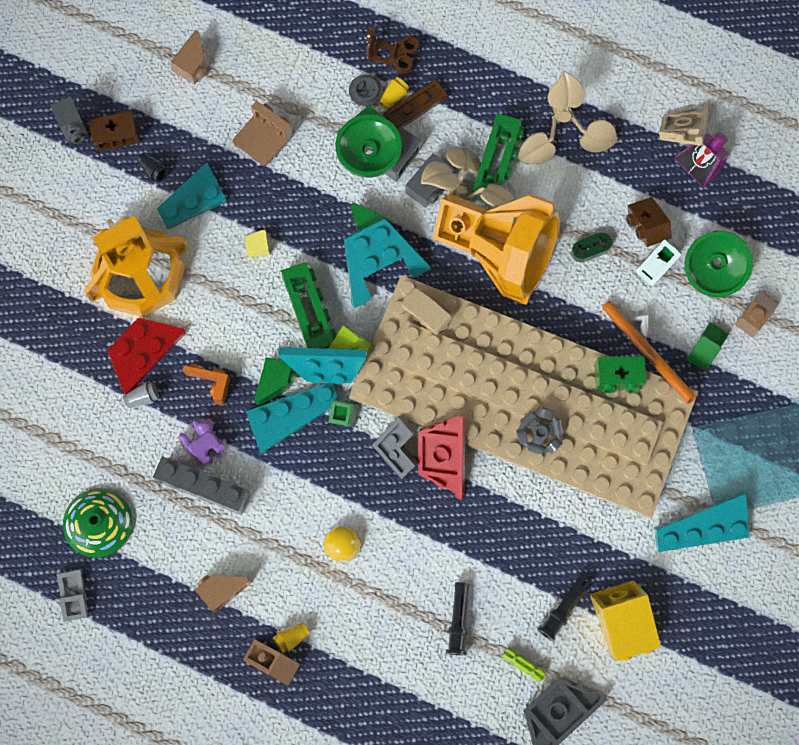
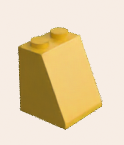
M634 580L590 594L609 653L615 661H627L632 656L649 654L654 649L661 647L648 594Z

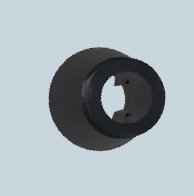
M146 153L140 154L137 158V163L153 181L161 182L168 176L169 168L165 162Z

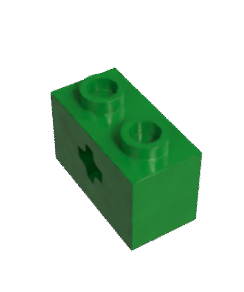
M644 356L598 357L594 364L596 390H603V393H615L617 390L636 393L642 390L646 384Z

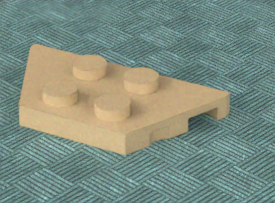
M709 103L702 104L701 110L691 112L689 107L664 114L659 130L660 140L703 145L710 112Z

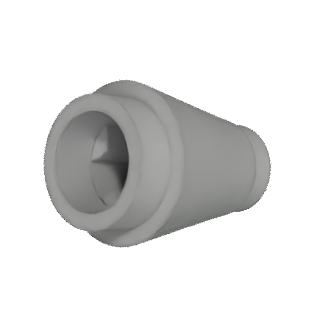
M145 382L123 396L127 408L153 404L155 400L159 399L158 390L153 382Z

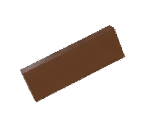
M435 79L385 111L383 116L398 130L448 99V94Z

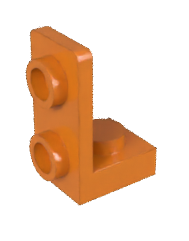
M197 364L183 367V372L187 376L216 381L217 383L212 384L210 396L213 397L215 404L224 406L230 384V378L224 370L215 368L212 371L204 370L203 366Z

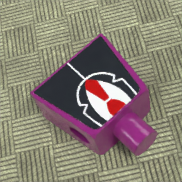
M718 132L714 137L707 133L704 136L703 145L691 144L674 159L702 187H705L715 180L729 157V153L723 148L728 138L721 132Z

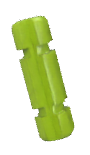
M511 647L506 648L502 655L503 659L509 663L513 662L515 667L527 675L531 674L532 678L536 681L541 682L546 675L544 669L541 667L537 668L535 663L521 654H516L517 651Z

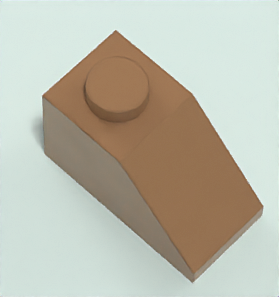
M197 30L192 33L171 61L173 72L194 85L198 79L201 80L205 76L207 69L200 33Z
M760 291L735 325L753 338L775 311L779 303L763 291Z
M217 574L209 577V575H206L198 581V587L195 591L211 611L216 613L248 587L251 582L247 577Z
M255 639L243 658V661L286 685H289L300 665Z

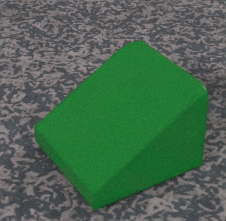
M332 400L328 423L355 427L359 405Z

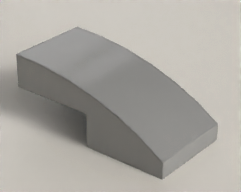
M82 569L58 573L57 579L61 595L59 601L63 622L87 618V602Z

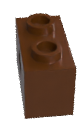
M119 111L114 115H100L88 120L93 145L97 152L140 143L132 111Z
M652 197L627 205V224L629 227L634 228L637 238L642 240L647 247L663 242L664 239H672L671 221Z

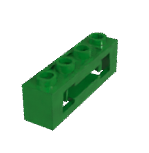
M497 113L472 193L481 187L487 188L488 184H494L495 176L488 173L497 142L506 145L497 172L496 185L503 187L504 179L509 180L512 171L509 163L510 160L515 161L518 148H515L516 141L521 142L524 129L521 128L522 120ZM480 194L473 198V200L486 203Z
M304 262L281 270L282 278L306 347L328 349L337 335L334 328H329L328 321H331L328 309L322 308L321 301H324L320 288H315L313 281L317 279L313 268L309 269L307 263ZM306 282L308 285V296L319 326L311 328L314 337L312 340L308 332L310 331L309 323L299 294L306 292L304 285ZM292 285H296L297 292H294ZM319 327L323 328L324 334L321 335Z

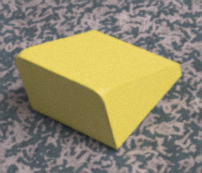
M266 230L245 236L248 258L270 255Z

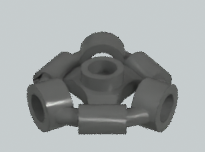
M539 407L534 412L530 411L520 420L521 425L516 430L519 444L527 447L528 451L541 455L547 452L554 453L563 444L562 434H564L561 419L556 417L555 411ZM537 416L552 421L550 424H542L537 421ZM525 428H531L534 439L531 442H528ZM551 434L555 435L556 437L545 447L543 441Z

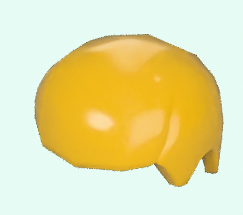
M338 526L332 528L325 535L323 546L325 553L335 561H351L360 552L361 540L353 529Z

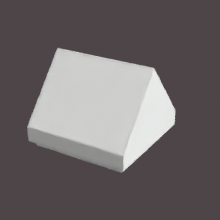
M649 316L630 317L629 322L647 341Z

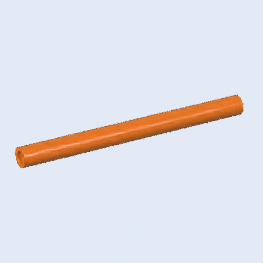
M611 301L606 302L602 309L687 404L694 401L696 395L614 304Z

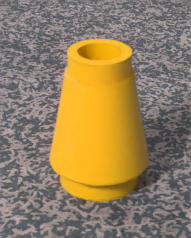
M396 77L394 80L391 79L379 103L388 110L408 94L409 86L399 77Z
M302 622L278 631L273 640L282 654L286 651L289 653L310 633Z

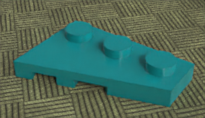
M206 163L166 199L157 210L168 230L227 201L208 163Z

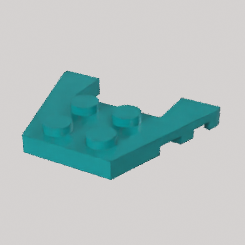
M384 218L343 238L349 273V288L351 289L352 297L351 304L354 308L372 300L363 278L402 258L413 278L431 269L422 257Z

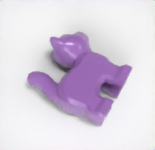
M211 419L193 420L194 429L201 436L191 442L186 434L180 433L178 439L182 440L184 447L194 458L198 459L204 467H207L214 461L208 454L213 450L220 456L226 451V446L219 441L213 432L214 423Z

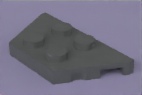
M557 678L523 710L532 745H559L608 699L603 695Z

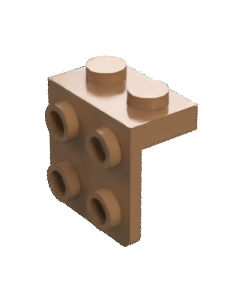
M256 100L251 106L252 118L233 138V143L262 166H266L292 137L291 123L284 116L279 117L273 113V109L266 103L261 104Z

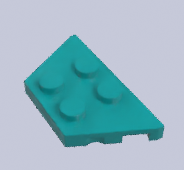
M280 347L278 356L306 382L351 384L366 360L367 350Z

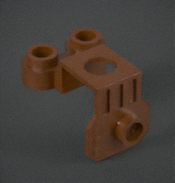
M375 23L373 29L369 28L366 41H368L366 46L368 60L389 66L395 64V69L398 73L403 75L410 73L412 70V59L409 56H413L418 52V40L409 36L404 38L402 42L396 41L395 46L376 41L378 24ZM408 46H411V47H413L414 49H413V50H407L406 48H407ZM381 48H386L390 52V55L385 59L377 55L378 50ZM401 65H406L407 68H406V69H402V68H400V66H401Z

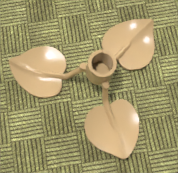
M563 71L548 93V102L555 114L552 116L553 122L550 137L548 138L543 132L529 136L518 151L517 158L519 161L539 165L552 159L556 149L551 142L554 140L557 121L565 123L571 119L579 130L584 133L580 139V144L589 152L605 151L617 142L618 138L615 128L610 122L597 120L592 122L587 130H585L575 118L571 108L579 107L583 103L585 91L581 83L570 73Z
M451 147L446 154L447 160L453 166L463 169L460 179L456 177L455 173H452L448 165L437 161L429 163L422 173L421 184L433 185L449 190L448 194L470 201L478 194L487 204L493 207L514 200L506 188L496 184H488L487 188L481 187L467 197V189L462 186V182L467 170L472 173L479 171L481 162L475 153L465 148Z

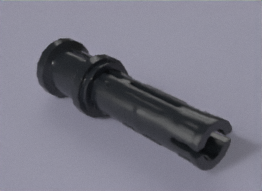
M579 576L556 609L550 610L547 620L542 626H538L537 631L552 642L556 640L555 635L562 626L567 625V617L590 586H592L593 583L589 579L581 586L586 580L585 576Z
M455 582L452 626L447 631L449 634V646L445 654L467 655L465 640L469 631L465 626L469 583Z

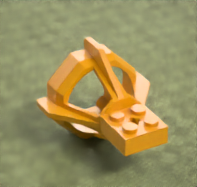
M448 194L441 199L433 239L471 253L473 257L480 261L502 296L526 305L552 258L555 244L559 241L560 221L558 210L554 209L555 204L532 194L492 209Z
M135 215L121 219L117 225L113 223L111 218L106 222L110 229H102L92 238L98 250L90 272L92 280L84 289L89 300L94 302L103 297L110 309L140 317H145L174 301L185 269L179 255L188 250L183 236L168 237L164 232L143 228L140 226ZM155 251L169 254L171 261L168 278L159 290L147 271ZM117 274L129 278L133 277L144 298L131 300L114 295L107 289L111 276Z

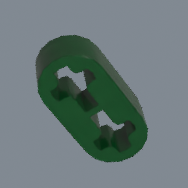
M597 233L579 240L573 245L571 256L576 262L582 263L604 255L610 250L612 239L606 233ZM599 239L601 242H606L604 248L601 245L594 247ZM578 247H580L582 250L589 248L585 252L584 256H582L581 253H576L578 251Z

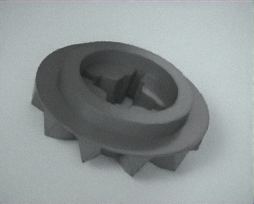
M372 75L357 76L349 85L351 101H354L358 107L376 105L383 94L381 82ZM364 85H366L368 91H372L368 93L367 98H365L364 93H360L363 91Z

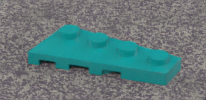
M325 383L246 411L261 455L274 445L284 441L285 438L294 432L304 428L311 421L330 411L332 400L339 401L333 383Z
M741 491L727 500L724 498L717 501L715 505L705 509L702 507L695 510L693 514L685 517L681 516L654 527L657 551L663 552L750 538L746 493Z

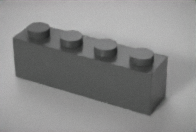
M164 456L161 457L153 475V478L158 483L238 515H242L250 496L247 489Z

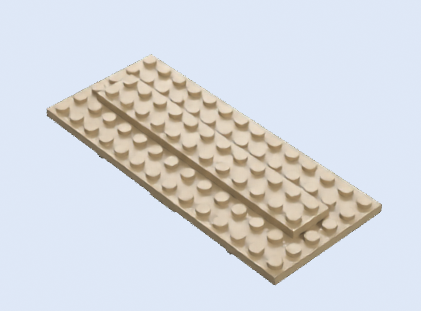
M403 275L400 276L373 339V345L367 353L366 360L349 395V399L397 418L403 415L409 423L422 428L459 414H465V445L651 519L653 517L695 400L687 404L664 377L646 370V384L639 392L627 393L626 390H617L615 393H603V390H596L594 364L598 357L610 356ZM415 288L435 301L452 317V320L438 334L423 326L418 318L402 308L400 303ZM690 388L697 397L698 391ZM539 407L555 411L556 417L561 419L564 430V434H562L563 444L552 454L550 452L542 453V455L528 451L527 447L519 444L516 430L521 425L520 420L530 411L538 410ZM537 416V421L542 424H550L552 421ZM525 428L528 442H531L534 439L531 428ZM551 434L543 441L544 446L546 447L556 436Z

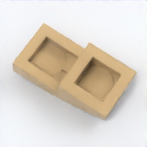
M417 288L400 303L404 310L418 318L423 326L435 334H438L452 320V317L441 306Z

